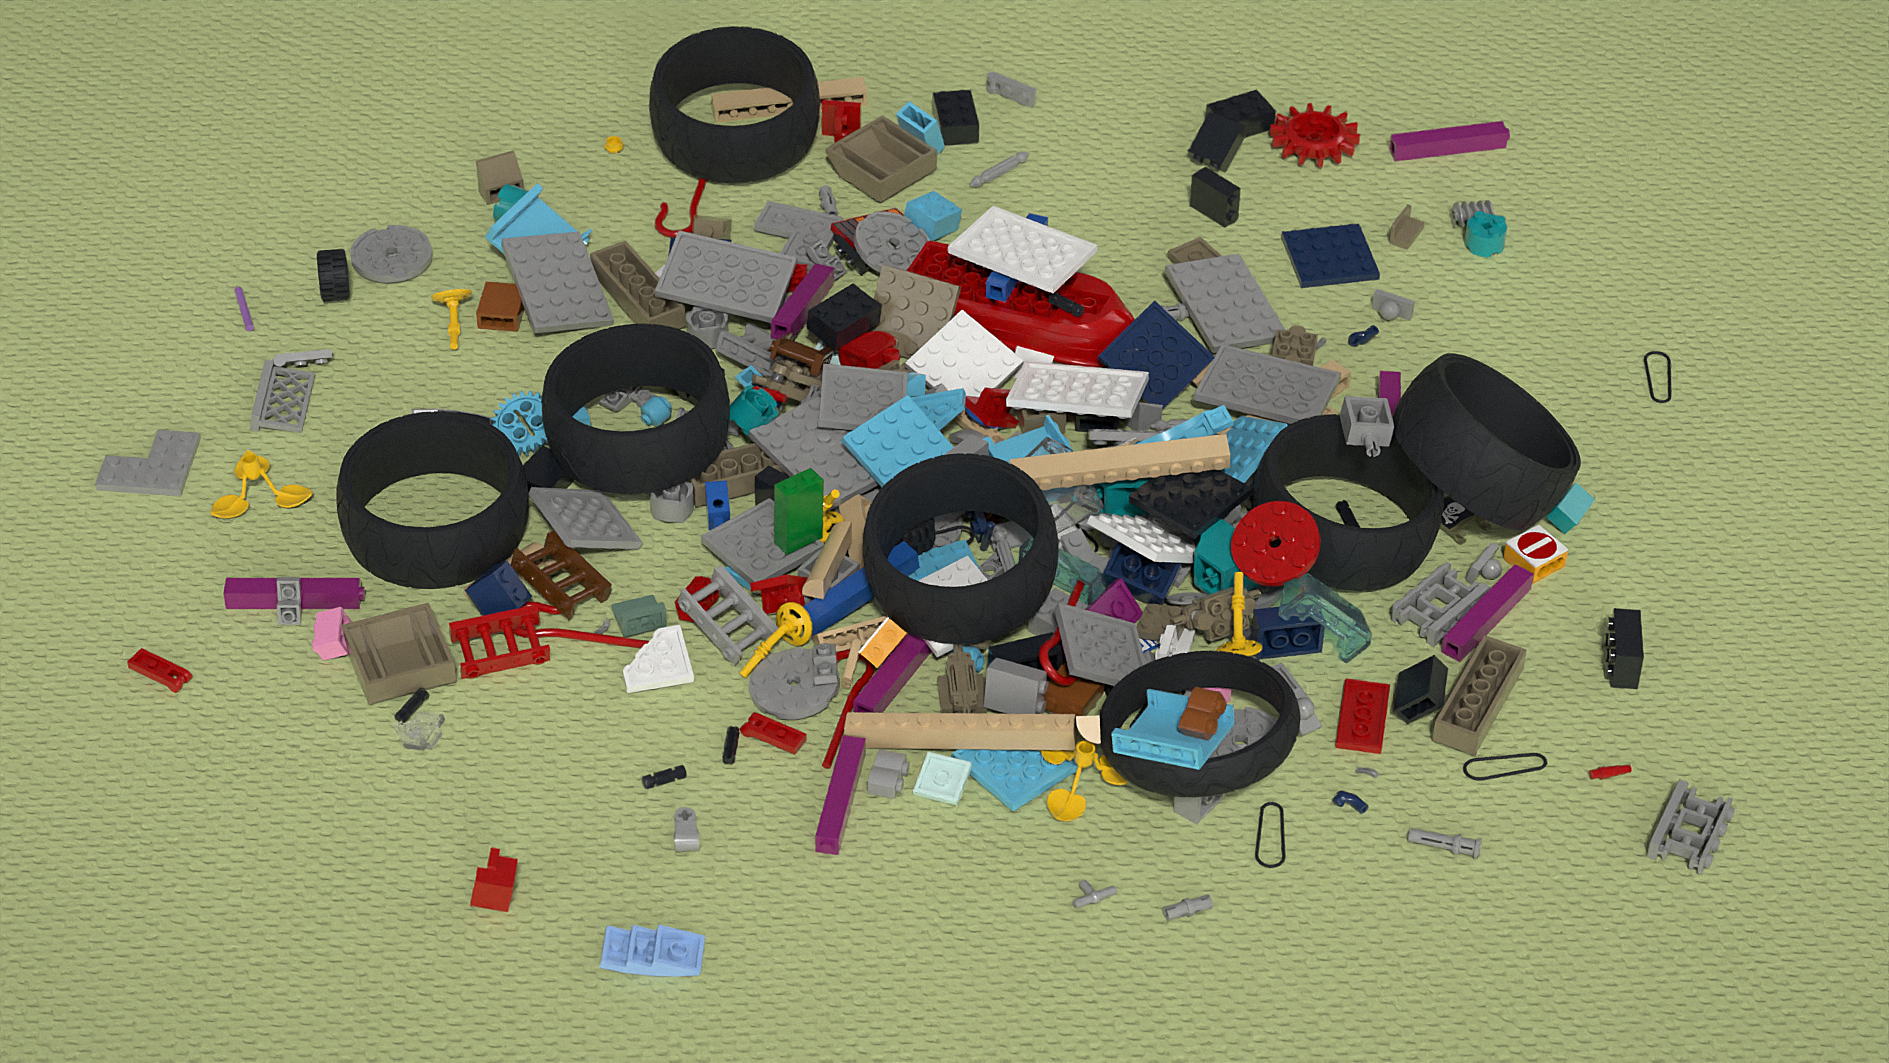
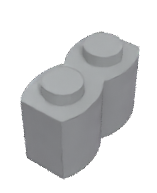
M879 749L868 779V794L895 799L897 793L902 792L904 785L903 776L908 775L910 762H907V754Z

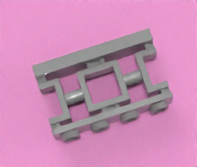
M1448 562L1441 567H1437L1433 574L1428 578H1424L1417 587L1410 589L1406 596L1401 600H1397L1392 606V621L1395 623L1399 621L1400 624H1404L1410 619L1420 625V636L1423 638L1427 636V644L1432 647L1441 642L1455 624L1490 590V586L1485 583L1479 585L1475 581L1468 587L1458 581V570H1450L1451 564ZM1438 597L1446 602L1447 605L1441 609L1430 601Z
M1679 780L1650 841L1647 857L1656 860L1658 855H1662L1661 859L1666 860L1670 852L1690 859L1689 868L1697 867V874L1702 875L1705 867L1710 868L1714 856L1712 852H1717L1721 841V839H1718L1719 836L1724 837L1728 826L1726 821L1732 820L1735 808L1731 807L1733 798L1728 797L1727 801L1724 802V798L1719 796L1716 804L1695 797L1697 789L1692 787L1689 790L1687 789L1689 782ZM1687 799L1686 808L1683 807L1680 814H1678L1684 800ZM1722 811L1716 825L1713 826V817L1717 818L1719 812ZM1685 821L1704 828L1702 835L1682 829L1683 822ZM1670 830H1672L1671 839L1668 838L1666 844L1664 845V842ZM1705 842H1708L1701 858L1698 857L1700 849H1703Z

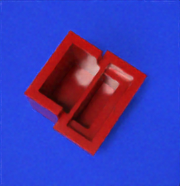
M491 847L487 868L477 867L470 906L508 912L518 859L499 856L500 849Z

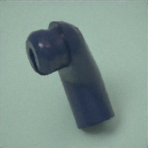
M1372 325L1365 331L1352 333L1349 336V344L1353 347L1366 344L1379 333L1378 328Z
M1340 790L1333 797V801L1338 806L1342 807L1347 802L1360 814L1365 813L1368 809V804L1356 794Z

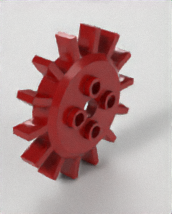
M1308 103L1306 112L1302 113L1294 106H1290L1289 117L1278 113L1276 115V124H1271L1270 136H1273L1272 147L1284 146L1282 151L1283 158L1293 153L1298 154L1300 165H1303L1307 158H1316L1318 167H1323L1324 158L1331 157L1337 164H1340L1341 152L1353 156L1355 145H1359L1358 123H1347V112H1343L1336 117L1331 115V105H1327L1323 112L1314 111L1312 103Z

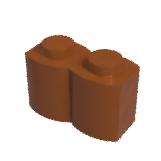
M1200 687L1193 689L1187 708L1184 710L1179 722V729L1183 735L1207 741L1211 739L1218 729L1217 720L1226 710L1227 704L1222 693Z

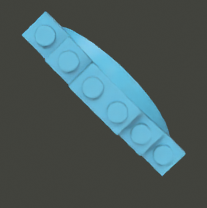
M1222 405L1213 410H1207L1169 430L1136 444L1212 436L1233 426L1234 423L1225 405Z

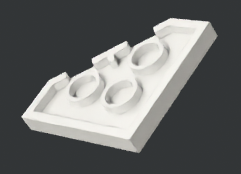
M680 625L658 628L649 643H645L635 655L630 665L627 664L623 669V679L627 693L694 682V675Z

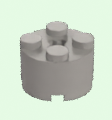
M694 306L693 310L690 313L688 311L686 315L687 332L701 339L710 348L717 347L720 331H728V314L726 312Z
M685 481V483L650 493V509L653 518L658 521L684 523L694 509L692 483Z

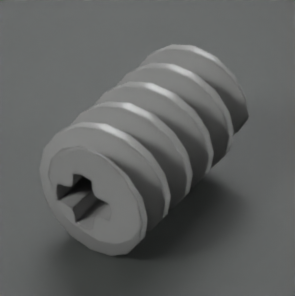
M1486 200L1484 203L1482 201H1477V203L1470 201L1469 204L1465 201L1461 205L1455 202L1451 211L1452 226L1455 227L1456 222H1459L1460 227H1463L1464 221L1468 222L1477 211L1495 215L1491 201Z

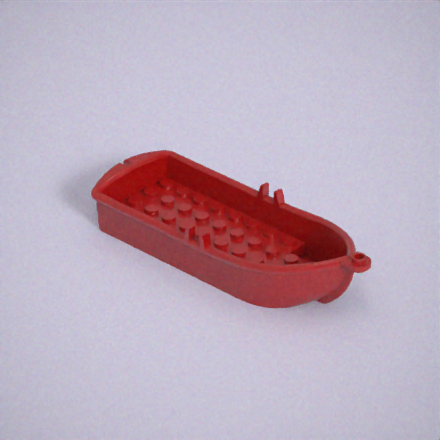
M927 241L907 269L909 272L961 286L954 317L963 310L1005 346L1014 351V353L1017 346L1052 355L1054 356L1053 362L1065 365L1107 368L1097 357L1135 320L1118 294L1108 283L1084 273L1075 272L1055 291L1084 307V314L1076 317L1058 308L1057 305L1049 303L1048 300L1049 295L1052 294L1051 292L1020 280L1006 302L986 298V281L993 270L948 253L949 244Z

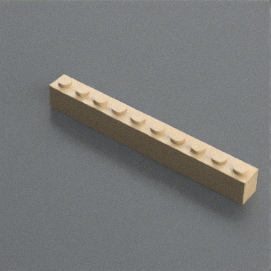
M1221 434L1009 459V462L1020 468L1021 471L1026 472L1041 490H1049L1052 488H1069L1095 483H1112L1121 480H1136L1146 477L1155 478L1163 475H1179L1189 472L1198 473L1206 470H1222L1230 468V450L1227 435Z
M847 712L844 727L846 736L866 738V748L1075 750L1078 737L1075 714Z

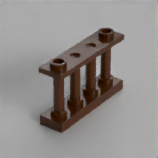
M790 331L782 334L776 341L772 340L769 348L771 359L774 360L780 355H785L809 364L808 367H811L810 373L816 376L823 372V364H830L835 351L828 345L823 349L817 350L790 340L792 335Z
M554 530L547 533L543 548L527 556L518 548L514 549L510 564L513 569L524 577L568 620L572 618L576 603L590 596H594L600 603L608 600L612 584L577 551L567 547ZM547 555H550L557 561L543 569H540L533 563ZM561 569H565L571 575L557 583L548 577ZM576 582H579L585 588L571 597L562 590Z

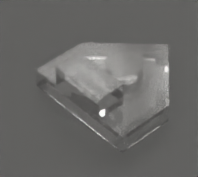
M421 712L415 715V719L405 723L400 721L394 724V728L404 748L424 751L425 749L432 750L443 735L440 727L445 718L443 714Z

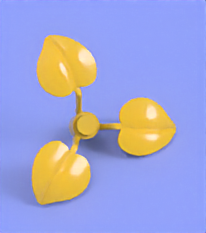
M247 450L238 461L234 470L235 476L242 479L241 495H225L219 498L213 504L210 514L219 518H233L243 514L249 507V502L243 500L246 494L247 478L249 480L258 479L260 475L263 476L273 493L277 495L275 502L280 507L291 508L298 506L310 498L313 492L300 485H286L278 491L266 475L270 468L269 461Z
M1090 741L1079 742L1076 744L1075 750H1040L1043 758L1049 763L1059 765L1065 760L1071 761L1075 757V762L1078 765L1071 792L1065 789H1056L1048 795L1047 808L1052 816L1059 821H1072L1084 813L1086 800L1083 796L1076 795L1075 791L1082 768L1090 766L1093 761L1097 769L1102 770V778L1106 782L1114 785L1128 783L1110 765L1105 755H1102L1098 761L1095 746Z

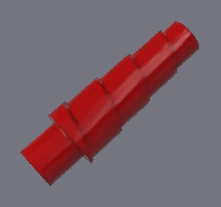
M754 386V387H753V389H756V390H759L760 388H762V387H759V386ZM762 388L776 402L784 403L787 399V395L779 390Z
M1630 765L1597 767V769L1589 770L1590 779L1599 778V780L1630 773L1632 768Z

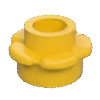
M610 136L606 139L604 147L610 153L615 154L623 149V142L618 136Z

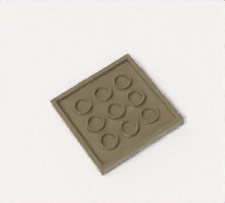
M882 265L874 299L882 305L880 324L867 332L883 331L890 333L896 339L895 348L899 350L900 356L911 358L954 317L961 286L889 265Z

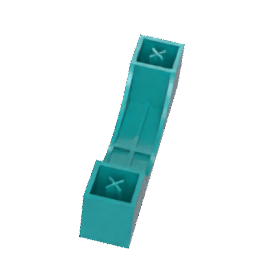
M1152 477L1121 480L1112 483L1079 485V500L1097 513H1109L1122 517L1128 515L1135 518V516H1141L1147 512L1129 503V495ZM1220 519L1196 539L1193 538L1196 546L1194 550V584L1208 595L1234 587V573L1241 572L1233 559L1231 550L1232 536L1235 528L1223 519ZM1243 575V587L1247 589V592L1260 585Z

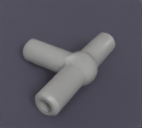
M1082 880L1079 883V887L1086 895L1074 899L1073 905L1075 908H1080L1091 903H1099L1102 899L1116 895L1117 889L1112 885L1096 891L1086 880Z

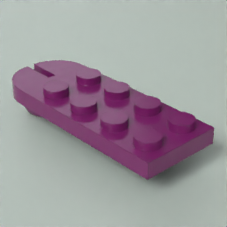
M1122 578L1115 579L1084 609L1136 623L1143 614V611ZM1060 640V642H1059L1058 644H1059V646H1060L1061 649H1062V658H1061V660H1065V659H1066V656H1065V652H1064L1062 640Z

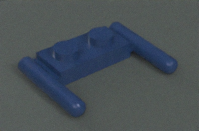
M965 511L966 516L970 517V528L974 531L977 542H981L980 550L987 551L995 523L992 521L987 522L984 512Z

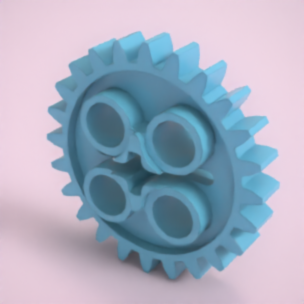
M521 391L520 397L513 393V399L510 400L506 397L505 405L499 403L501 409L494 410L497 417L491 418L492 425L510 439L519 456L522 451H524L526 456L529 455L530 450L535 453L537 451L536 448L541 447L544 442L548 443L542 421V396L539 392L534 396L533 392L529 391L526 396ZM515 411H518L524 421L529 425L531 430L534 432V436L530 435L524 424L519 420L518 416L514 413Z

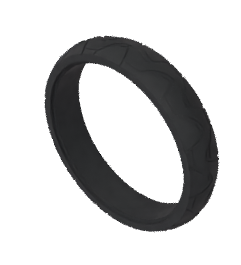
M1184 652L1166 656L1142 665V667L1133 670L1130 674L1123 677L1112 688L1099 714L1100 745L1107 761L1115 771L1125 780L1139 788L1173 797L1214 796L1247 787L1275 771L1288 757L1297 741L1296 737L1299 734L1301 715L1297 698L1291 686L1278 671L1268 664L1233 652ZM1195 687L1235 689L1266 700L1279 713L1275 725L1262 738L1235 752L1208 758L1200 770L1113 752V730L1115 728L1121 729L1123 723L1134 711L1148 703V689L1168 693L1194 689Z

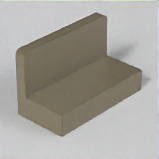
M1407 204L1393 222L1389 244L1406 250L1410 248L1422 232L1425 223L1410 217L1411 205Z

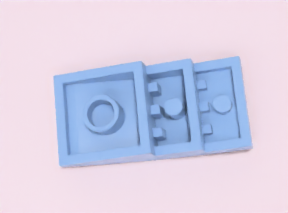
M659 924L656 930L632 925L631 931L607 925L599 968L647 976H698L701 972L705 935Z

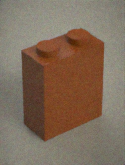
M485 282L476 312L478 329L519 331L525 308L516 284Z
M1067 660L1057 671L1064 677H1068L1069 674ZM1077 677V680L1072 685L1062 686L1050 679L1047 692L1044 694V701H1046L1045 709L1055 714L1087 716L1095 703L1102 697L1105 683Z

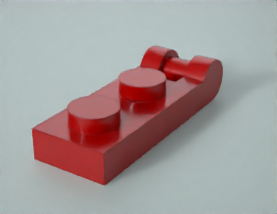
M143 648L127 661L129 669L167 686L174 693H177L182 688L183 683H188L192 679V674L187 669Z
M756 712L750 715L748 723L745 722L740 727V732L745 737H755L792 754H796L807 740L806 733Z

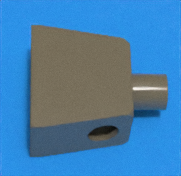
M694 215L692 234L714 239H730L732 219Z

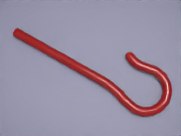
M700 178L689 208L690 224L685 229L670 230L665 228L662 222L667 216L669 208L666 202L660 204L661 210L655 218L654 225L660 234L669 238H676L678 231L692 233L694 215H697L698 204L707 180Z
M1077 580L1067 605L1076 607L1085 586L1083 580ZM1057 626L1053 636L1040 647V663L1053 681L1062 686H1070L1077 680V676L1070 673L1068 677L1060 675L1052 667L1048 657L1049 650L1054 648L1061 640L1059 627Z
M527 601L520 607L537 605L540 612L562 614L553 605L537 601ZM518 628L513 630L515 635L529 638L526 629ZM561 628L536 629L538 638L561 637L639 649L645 643H649L647 640Z
M850 649L837 652V663L848 658ZM861 654L858 660L865 663L866 671L856 681L847 697L822 763L825 769H830L844 733L847 712H852L854 699L875 673V666Z

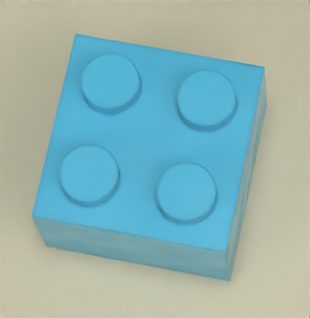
M932 191L908 201L904 216L911 219V223L918 229L922 228L930 241H934L958 230L962 209L941 196L938 192Z

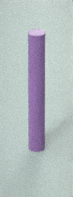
M236 287L234 291L247 331H252L254 326L243 289Z

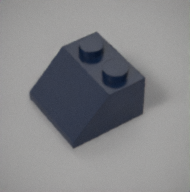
M508 561L493 565L465 589V592L482 616L520 608L532 597Z

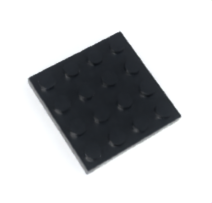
M1216 469L1198 473L1189 472L1179 475H1163L1151 478L1129 495V503L1196 539L1253 494V488Z

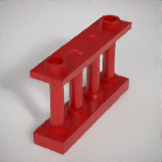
M537 605L449 623L451 643L460 642L465 659L464 663H460L461 678H476L479 675L550 661L549 645L540 646L534 626L539 624ZM525 627L532 648L518 651L513 630ZM504 632L510 653L496 655L490 634ZM482 637L487 658L474 660L468 639Z

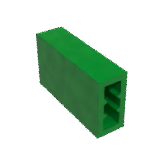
M812 468L806 469L774 485V543L786 555L823 538L824 480Z

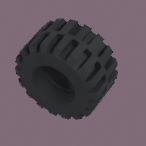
M344 249L318 251L317 268L321 299L323 302L348 300L350 289L346 252Z
M931 518L912 528L895 546L905 541L918 555L929 551L936 540L935 519Z

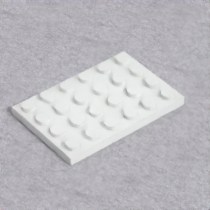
M992 206L948 246V253L1051 293H1054L1097 252L1096 244Z
M1026 361L1006 398V406L1015 409L1030 408L1036 411L1052 410L1057 413L1074 412L1078 415L1096 414L1100 417L1117 416L1121 419L1131 418L1148 383L1149 372Z

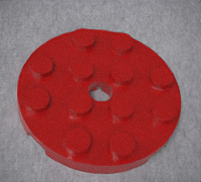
M1273 501L1255 507L1239 521L1232 536L1231 550L1237 567L1249 580L1265 586H1281L1295 578L1299 579L1310 570L1319 555L1321 537L1318 526L1308 511L1291 502ZM1280 538L1281 544L1278 547L1273 548L1270 546V542Z

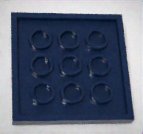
M1359 223L1284 231L1281 234V239L1301 288L1379 280L1380 272Z
M1155 300L1097 357L1109 369L1149 372V380L1140 399L1144 403L1163 405L1162 411L1215 358Z

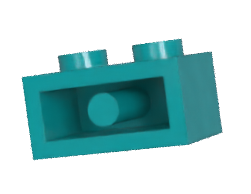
M1576 482L1570 487L1560 503L1546 517L1566 534L1578 524L1595 499Z

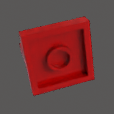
M822 100V135L834 136V143L861 128V103Z
M984 387L980 397L966 396L965 406L986 426L1016 428L1019 423L1009 412L1012 407L1006 406V398L1011 390Z
M786 574L750 583L751 592L761 593L763 611L767 615L777 614L779 608L788 602H795L805 606L802 589L808 577Z

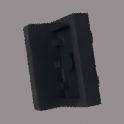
M840 234L833 238L837 245L834 247L840 257H845L846 262L851 268L854 267L861 275L871 268Z

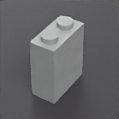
M995 658L987 667L983 707L1006 714H1043L1046 708L1044 694L1047 692L1049 684L1046 681L1047 672Z

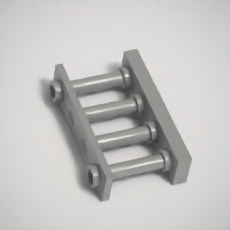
M750 323L746 326L744 336L738 337L726 330L720 331L716 351L747 367L752 365L763 375L772 376L773 370H771V367L777 359L784 362L785 359L792 360L797 363V366L802 368L804 365H809L785 355H780L774 360L771 359L769 348L772 340L776 341V339L770 338V333Z
M720 565L713 572L710 580L712 583L692 596L684 588L681 590L677 602L680 608L688 613L722 651L723 656L736 666L743 654L742 649L759 638L766 640L778 627L729 572ZM716 590L726 597V599L708 611H705L698 604L700 600ZM728 607H735L740 615L721 628L712 619ZM744 622H748L755 631L737 643H734L726 635Z

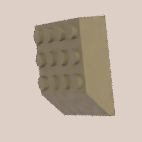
M883 115L826 148V153L839 176L879 202L884 201L937 169V150Z
M429 602L341 625L350 661L368 704L414 693L419 688L429 689L456 681L453 657Z

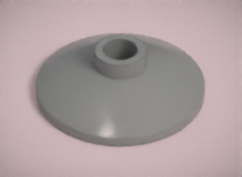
M1195 592L1178 593L1168 596L1167 601L1184 607L1192 604V600L1207 596V594Z

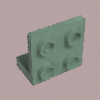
M654 595L611 605L612 612L623 637L667 627L666 607L663 602L657 603Z

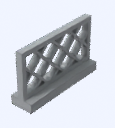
M265 359L251 415L250 430L259 432L260 427L302 433L315 373L273 366V360ZM276 374L284 375L287 378L280 380L276 377ZM298 379H309V381L301 384ZM292 382L296 387L289 389L286 384ZM280 387L284 391L276 394L273 390ZM301 391L304 396L298 398L294 393ZM289 396L292 401L285 403L282 398ZM277 401L280 406L273 408L270 404ZM298 405L301 409L295 412L291 407ZM286 410L289 415L282 417L279 412ZM272 415L277 419L275 421L265 420V418ZM295 419L299 425L289 424L287 421Z

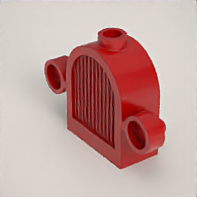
M883 331L863 333L838 349L840 365L878 369L892 360H900L899 350L895 348L896 339L890 333Z

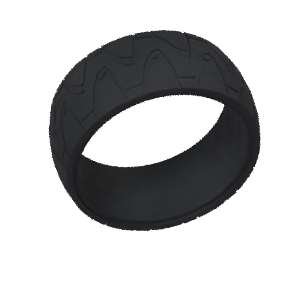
M743 26L719 27L692 34L680 40L677 44L675 43L662 55L655 67L650 85L649 111L652 129L658 145L665 157L673 165H676L677 168L704 180L721 183H746L767 179L793 167L807 154L814 141L819 124L820 94L811 61L805 55V52L791 40L774 32L759 28ZM733 83L753 84L770 88L784 94L794 102L788 109L770 119L737 126L702 122L691 118L676 108L681 101L700 90Z
M642 323L619 325L593 332L573 342L559 353L549 366L544 380L541 399L542 421L548 445L557 463L567 475L575 481L595 490L598 489L599 491L615 494H641L666 490L683 484L685 481H689L701 474L716 460L724 447L730 421V399L726 378L711 348L701 339L686 331L665 325ZM629 387H667L685 392L699 400L695 407L681 417L666 424L643 430H604L586 425L572 417L581 407L593 399L606 393Z
M1443 354L1425 367L1406 389L1392 416L1394 423L1393 432L1396 439L1417 468L1457 503L1479 517L1504 528L1525 530L1543 519L1563 499L1581 467V458L1573 440L1556 418L1541 403L1497 370L1461 354Z
M442 411L420 412L397 417L377 425L356 440L354 445L349 448L342 461L337 482V514L341 532L352 555L365 570L371 572L374 576L386 582L408 588H449L477 580L490 567L504 562L513 555L514 549L518 548L524 534L528 517L529 492L525 470L516 448L510 439L498 428L479 418L476 419L465 414ZM429 473H454L470 476L491 485L501 493L489 507L475 516L457 523L436 527H412L392 523L374 515L365 508L370 499L389 485L412 476Z
M1326 414L1304 418L1288 425L1270 443L1255 475L1251 510L1264 503L1286 501L1301 506L1313 517L1320 533L1321 546L1314 565L1301 578L1321 584L1322 586L1341 590L1369 591L1382 589L1398 584L1410 577L1429 554L1440 529L1444 508V492L1432 483L1410 460L1397 441L1394 432L1389 447L1379 446L1380 454L1373 457L1371 451L1372 455L1369 457L1366 453L1365 445L1346 444L1340 414ZM1315 476L1353 480L1368 485L1390 497L1405 511L1410 520L1400 525L1384 528H1361L1340 524L1321 517L1304 507L1288 492L1284 485L1297 479ZM1280 538L1270 542V546L1273 548L1278 547L1281 544Z
M971 453L947 454L929 458L907 467L896 474L893 479L891 478L876 494L867 513L863 531V562L870 588L886 615L905 631L922 639L943 644H971L1003 636L1011 630H1015L1032 618L1042 607L1043 602L1046 601L1050 594L1057 572L1059 539L1051 507L1040 487L1026 472L1021 471L1020 468L1011 463L1009 464L1007 461L987 455ZM979 511L999 515L1020 525L1034 539L1026 555L1011 569L990 580L967 586L947 587L923 583L901 573L887 560L896 543L912 528L926 520L952 512Z

